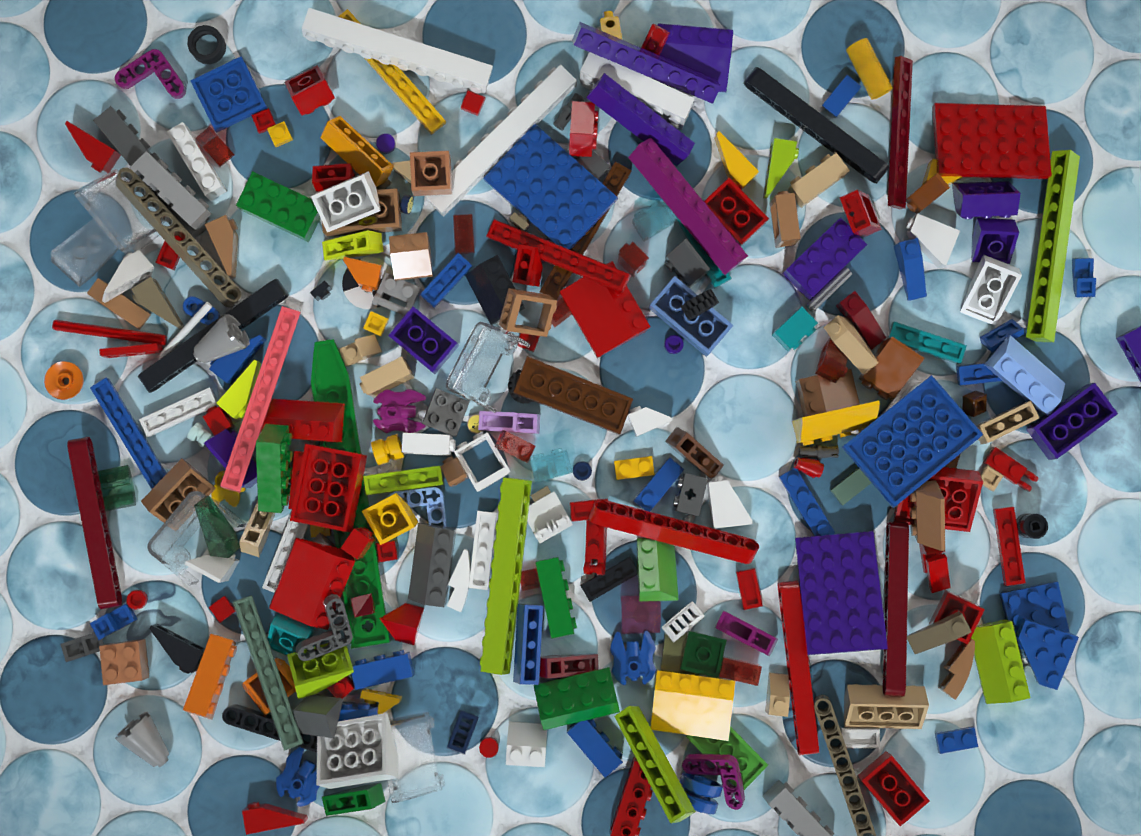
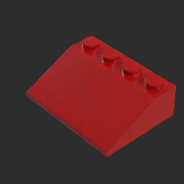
M611 261V262H609V263L606 264V265H609V266H611V267L616 268V266H615V264L613 263V261ZM582 277L559 292L597 358L645 333L650 328L648 321L627 286L624 292L621 293Z
M305 444L290 521L352 532L367 455Z
M943 467L927 481L936 480L945 498V529L970 532L983 485L979 471ZM910 495L895 506L893 522L913 524V519L910 516V507H913V502L910 500Z
M295 537L269 609L306 625L328 630L330 625L324 607V600L331 594H336L341 598L355 563L354 557L340 548ZM332 602V608L334 611H336V602Z

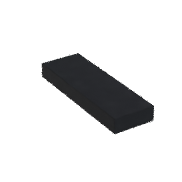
M629 556L605 570L604 575H596L580 586L589 602L636 576L638 574L637 567Z

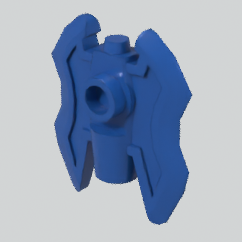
M644 631L641 649L639 648V641H630L626 644V651L620 632L615 633L610 648L614 657L611 673L622 685H626V676L631 678V681H636L640 676H643L642 683L645 685L653 678L657 671L653 663V654L656 647L648 631Z
M298 747L287 757L283 773L276 778V788L279 796H284L287 790L289 797L293 799L300 797V800L297 802L298 807L306 806L315 801L320 787L316 785L317 769L313 772L316 764L305 759L301 765L304 748Z

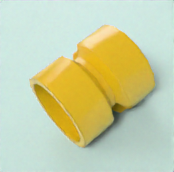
M398 434L388 436L385 441L378 439L371 442L372 451L378 465L388 463L391 458L398 460L405 457L404 453H402V444Z

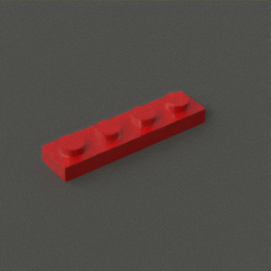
M1015 508L993 509L1004 585L1025 584Z

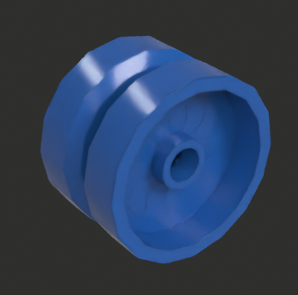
M681 773L680 783L695 811L705 814H716L718 802L714 798L721 796L723 785L700 775Z

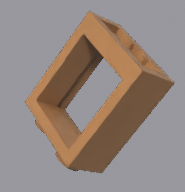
M781 191L770 202L775 248L794 246L801 239L795 193Z
M509 288L499 325L506 331L547 337L548 331L551 329L553 314L557 308V300L547 294ZM522 300L544 303L537 328L515 324Z

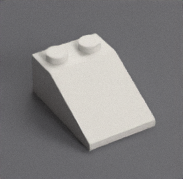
M983 255L974 273L960 312L996 326L1022 277L1020 269Z

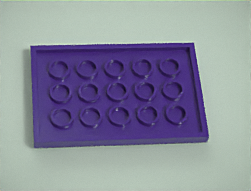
M874 532L795 538L807 655L888 649Z

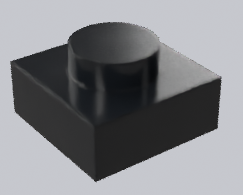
M324 280L310 293L317 301L320 299L324 300L331 294L332 288Z

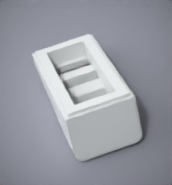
M692 601L661 628L675 642L704 618V614ZM689 610L697 617L696 619L688 612ZM683 615L691 622L690 624L684 620ZM676 620H679V622L684 626L683 630L675 622ZM671 624L679 632L677 635L669 627Z

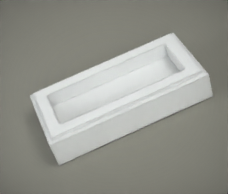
M840 728L846 748H880L879 728Z

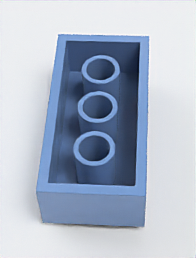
M674 276L649 305V309L707 357L734 325L713 308L688 320L681 306L696 297L697 294Z

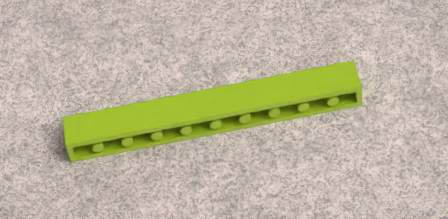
M1072 150L1052 151L1051 155L1052 176L1048 178L1026 333V338L1035 342L1055 341L1080 156Z
M503 477V482L500 485L501 499L498 503L497 534L493 544L495 551L491 562L492 576L489 581L490 594L487 599V617L484 621L486 628L485 636L482 639L483 654L480 658V672L498 675L510 674L532 481Z

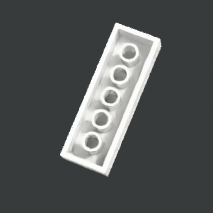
M591 52L588 53L580 70V83H582L584 88L591 90L592 86L605 73L676 129L683 128L695 98Z

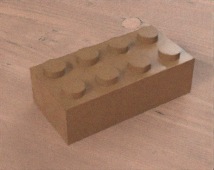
M398 189L377 190L381 211L376 213L378 220L375 224L361 226L357 220L327 233L322 222L323 233L326 236L351 235L367 230L379 233L402 231L400 193Z

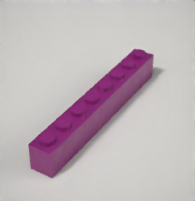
M649 138L640 143L628 157L722 273L726 275L748 257L743 248L731 236L653 139Z

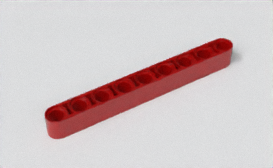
M604 499L595 500L589 514V520L599 526L743 564L752 563L759 549V544L751 538Z
M798 580L778 582L798 755L819 753V743L800 586Z

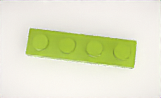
M440 466L364 476L366 495L443 485Z

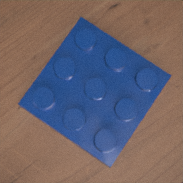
M242 56L191 80L195 92L216 133L250 117L252 114L267 109Z
M1055 581L1000 593L1005 619L1012 621L1015 635L1022 618L1069 632L1058 582ZM1017 640L1018 648H1019V650H1020V649H1022V647H1021V644H1020V643L1018 642V640Z

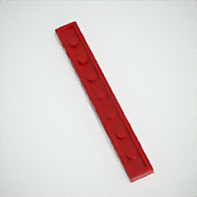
M495 219L486 235L487 238L518 250L519 244L537 247L541 260L621 293L624 292L631 277L629 273Z

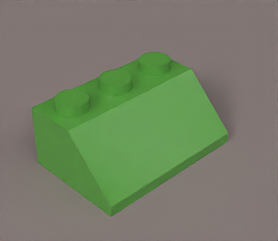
M637 538L636 554L639 601L678 600L675 546L648 538Z

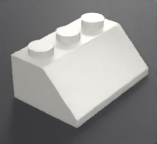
M369 171L311 196L327 233L381 211L377 189Z

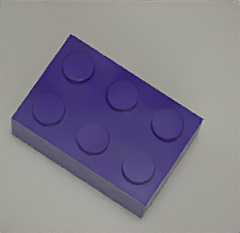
M414 306L388 335L433 374L437 373L459 346L455 340Z

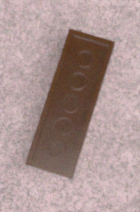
M528 356L524 361L513 390L514 394L618 435L621 434L633 398Z

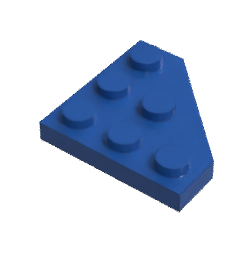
M1022 618L1016 637L1034 673L1036 682L1039 685L1058 690L1079 637L1075 634Z

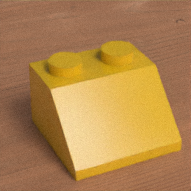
M397 493L362 510L380 545L413 529L418 524L410 506Z

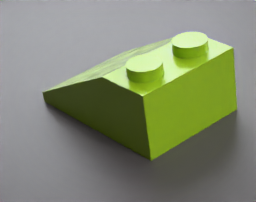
M328 643L322 644V645H319V646H320V647H325V646L328 645ZM347 646L308 661L299 659L296 652L287 654L298 699L318 694L354 672Z

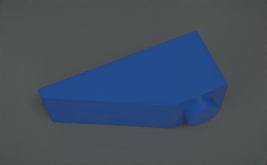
M918 238L899 242L894 246L907 301L927 297L923 257Z
M261 335L250 339V344L245 349L211 361L209 370L226 383L232 385L267 339Z
M669 457L634 498L633 502L643 510L650 512L684 469Z

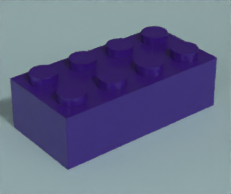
M840 217L782 274L809 301L867 244L859 235L854 234L851 227Z
M1090 383L1056 406L1049 416L1044 415L1026 428V430L1047 459L1054 460L1061 457L1107 423L1118 412L1096 383Z

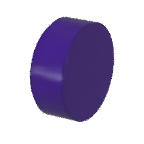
M382 134L377 138L376 146L381 153L389 154L394 151L396 142L390 134Z
M670 335L664 342L665 350L670 354L679 353L684 346L682 338L678 335Z

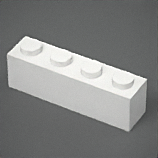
M182 122L166 131L204 195L212 201L226 193V188L190 129Z

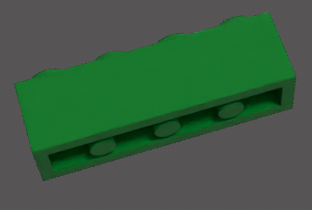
M559 557L536 561L551 639L574 634V629L577 628L575 617L571 618L570 610L573 609L571 598L566 596V591L569 590L567 579H563L562 572L565 571L563 560H559Z

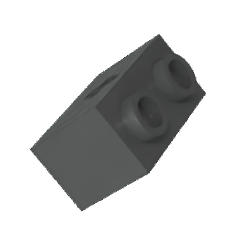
M684 473L683 477L680 476L677 485L680 488L679 496L675 495L673 506L676 507L675 511L699 516L708 478ZM692 489L691 492L694 494V497H690L687 500L688 496L685 495V492Z

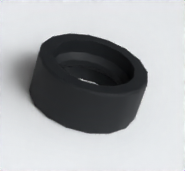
M208 25L198 26L188 36V49L197 61L202 64H213L223 58L226 52V43L216 28ZM212 35L217 39V48L211 54H200L196 49L197 41L202 36Z

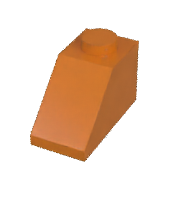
M344 257V263L358 285L362 287L361 290L367 292L378 290L383 271L382 265Z

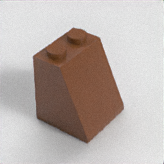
M890 337L881 343L874 354L879 363L866 374H861L858 379L862 381L861 384L866 388H873L878 391L877 395L881 398L891 400L897 396L925 358L894 337Z

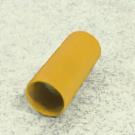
M863 38L846 49L871 100L877 99L892 90L893 87L883 67H881L882 65L868 38Z

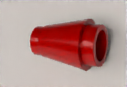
M797 457L794 462V468L812 478H820L824 470V464L820 460Z

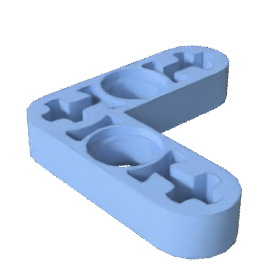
M437 487L396 491L389 495L397 493L401 498H404V493H407L406 499L410 507L427 506L428 524L443 522L444 526H447L444 495L441 489ZM433 490L440 494L437 501H434L433 498L426 499L427 503H424L423 491H426V495L432 494ZM415 492L421 496V500L417 504L412 503L410 500L411 494ZM435 509L442 512V518L438 521L434 520L431 516L432 511Z

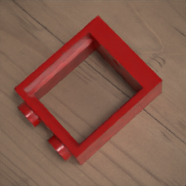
M857 189L839 197L854 234L866 237L882 230L868 194Z

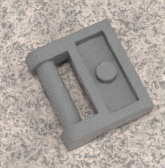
M385 273L372 300V304L376 306L381 305L402 314V317H404L414 306L421 287L405 280L395 281L393 275ZM385 293L406 302V307L382 298L383 294Z

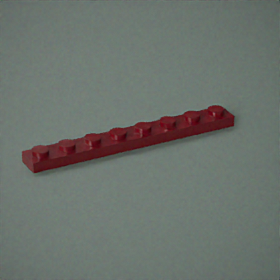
M903 56L895 57L888 178V206L896 209H906L913 60Z

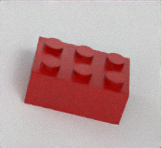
M730 178L704 201L740 246L746 243L769 219Z
M887 751L857 775L860 781L900 827L930 802L895 758Z

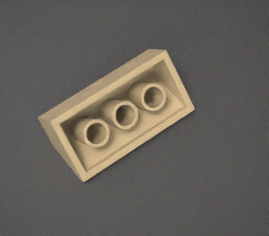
M847 685L844 695V727L922 729L929 708L925 686H906L905 696L901 697L883 695V685Z

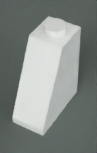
M918 213L913 218L910 217L906 224L908 229L906 235L910 240L918 238L921 251L937 268L942 269L948 263L960 230Z
M722 477L711 478V482L707 483L712 528L753 524L751 517L729 481H723Z

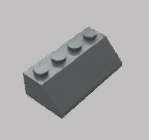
M418 523L408 594L409 600L423 605L445 607L457 528Z

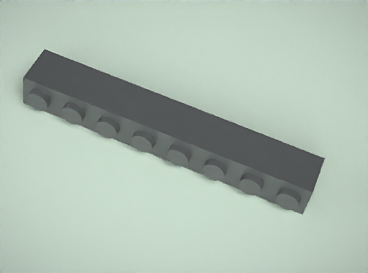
M110 106L93 120L130 166L146 151L157 161L160 159L155 152L152 154L148 150L150 145L143 138H138L136 134L139 132L132 124L128 125L125 122L126 116L120 109L116 111ZM149 187L194 239L207 230L205 224L208 223L209 217L195 230L170 205L159 197L156 191Z

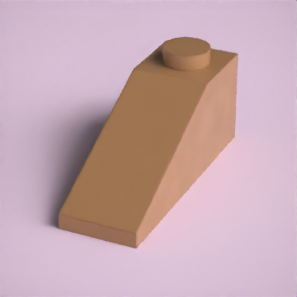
M224 215L206 223L205 226L227 275L234 279L236 278L238 235L236 230L238 227L234 219Z

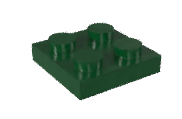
M688 631L680 669L719 679L727 640Z

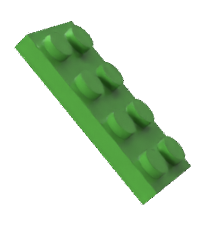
M731 726L728 741L685 735L702 754L734 756L739 763L744 790L768 766ZM728 779L734 786L737 785L735 780Z

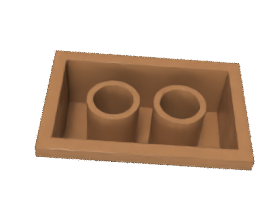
M181 458L141 502L151 514L176 531L216 487Z
M936 480L926 481L910 494V500L913 502V507H910V516L913 519V524L910 525L911 535L915 536L919 544L945 551V498Z

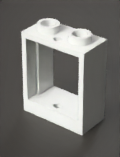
M483 431L473 436L474 440L470 443L465 441L456 446L458 450L454 451L477 492L511 473L489 433L484 434ZM487 440L503 468L478 482L462 454Z
M403 433L402 453L452 456V452L456 451V440L451 435Z

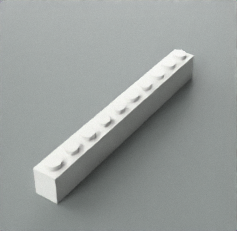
M308 8L302 26L303 37L309 41L322 42L332 48L338 47L347 53L360 54L366 59L373 58L385 65L392 64L401 70L414 71L420 76L427 75L439 82L446 81L459 88H468L474 93H486L492 74V65L312 8Z
M562 65L552 68L548 73V77L544 81H539L534 87L535 90L531 94L527 93L521 99L522 103L517 108L514 106L508 112V117L505 120L498 121L494 126L495 129L490 134L486 133L482 137L481 143L477 147L473 146L468 151V156L464 160L460 159L454 165L455 169L451 172L452 194L426 196L427 201L444 217L488 174L533 125H538L577 86V80Z

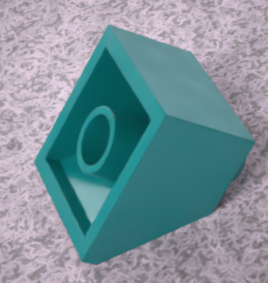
M277 613L270 625L267 640L272 650L287 656V654L296 652L298 643L312 638L315 627Z

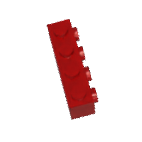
M633 757L611 825L610 836H639L641 827H638L640 819L644 820L647 809L644 807L646 800L650 801L653 790L650 789L651 786L635 757Z

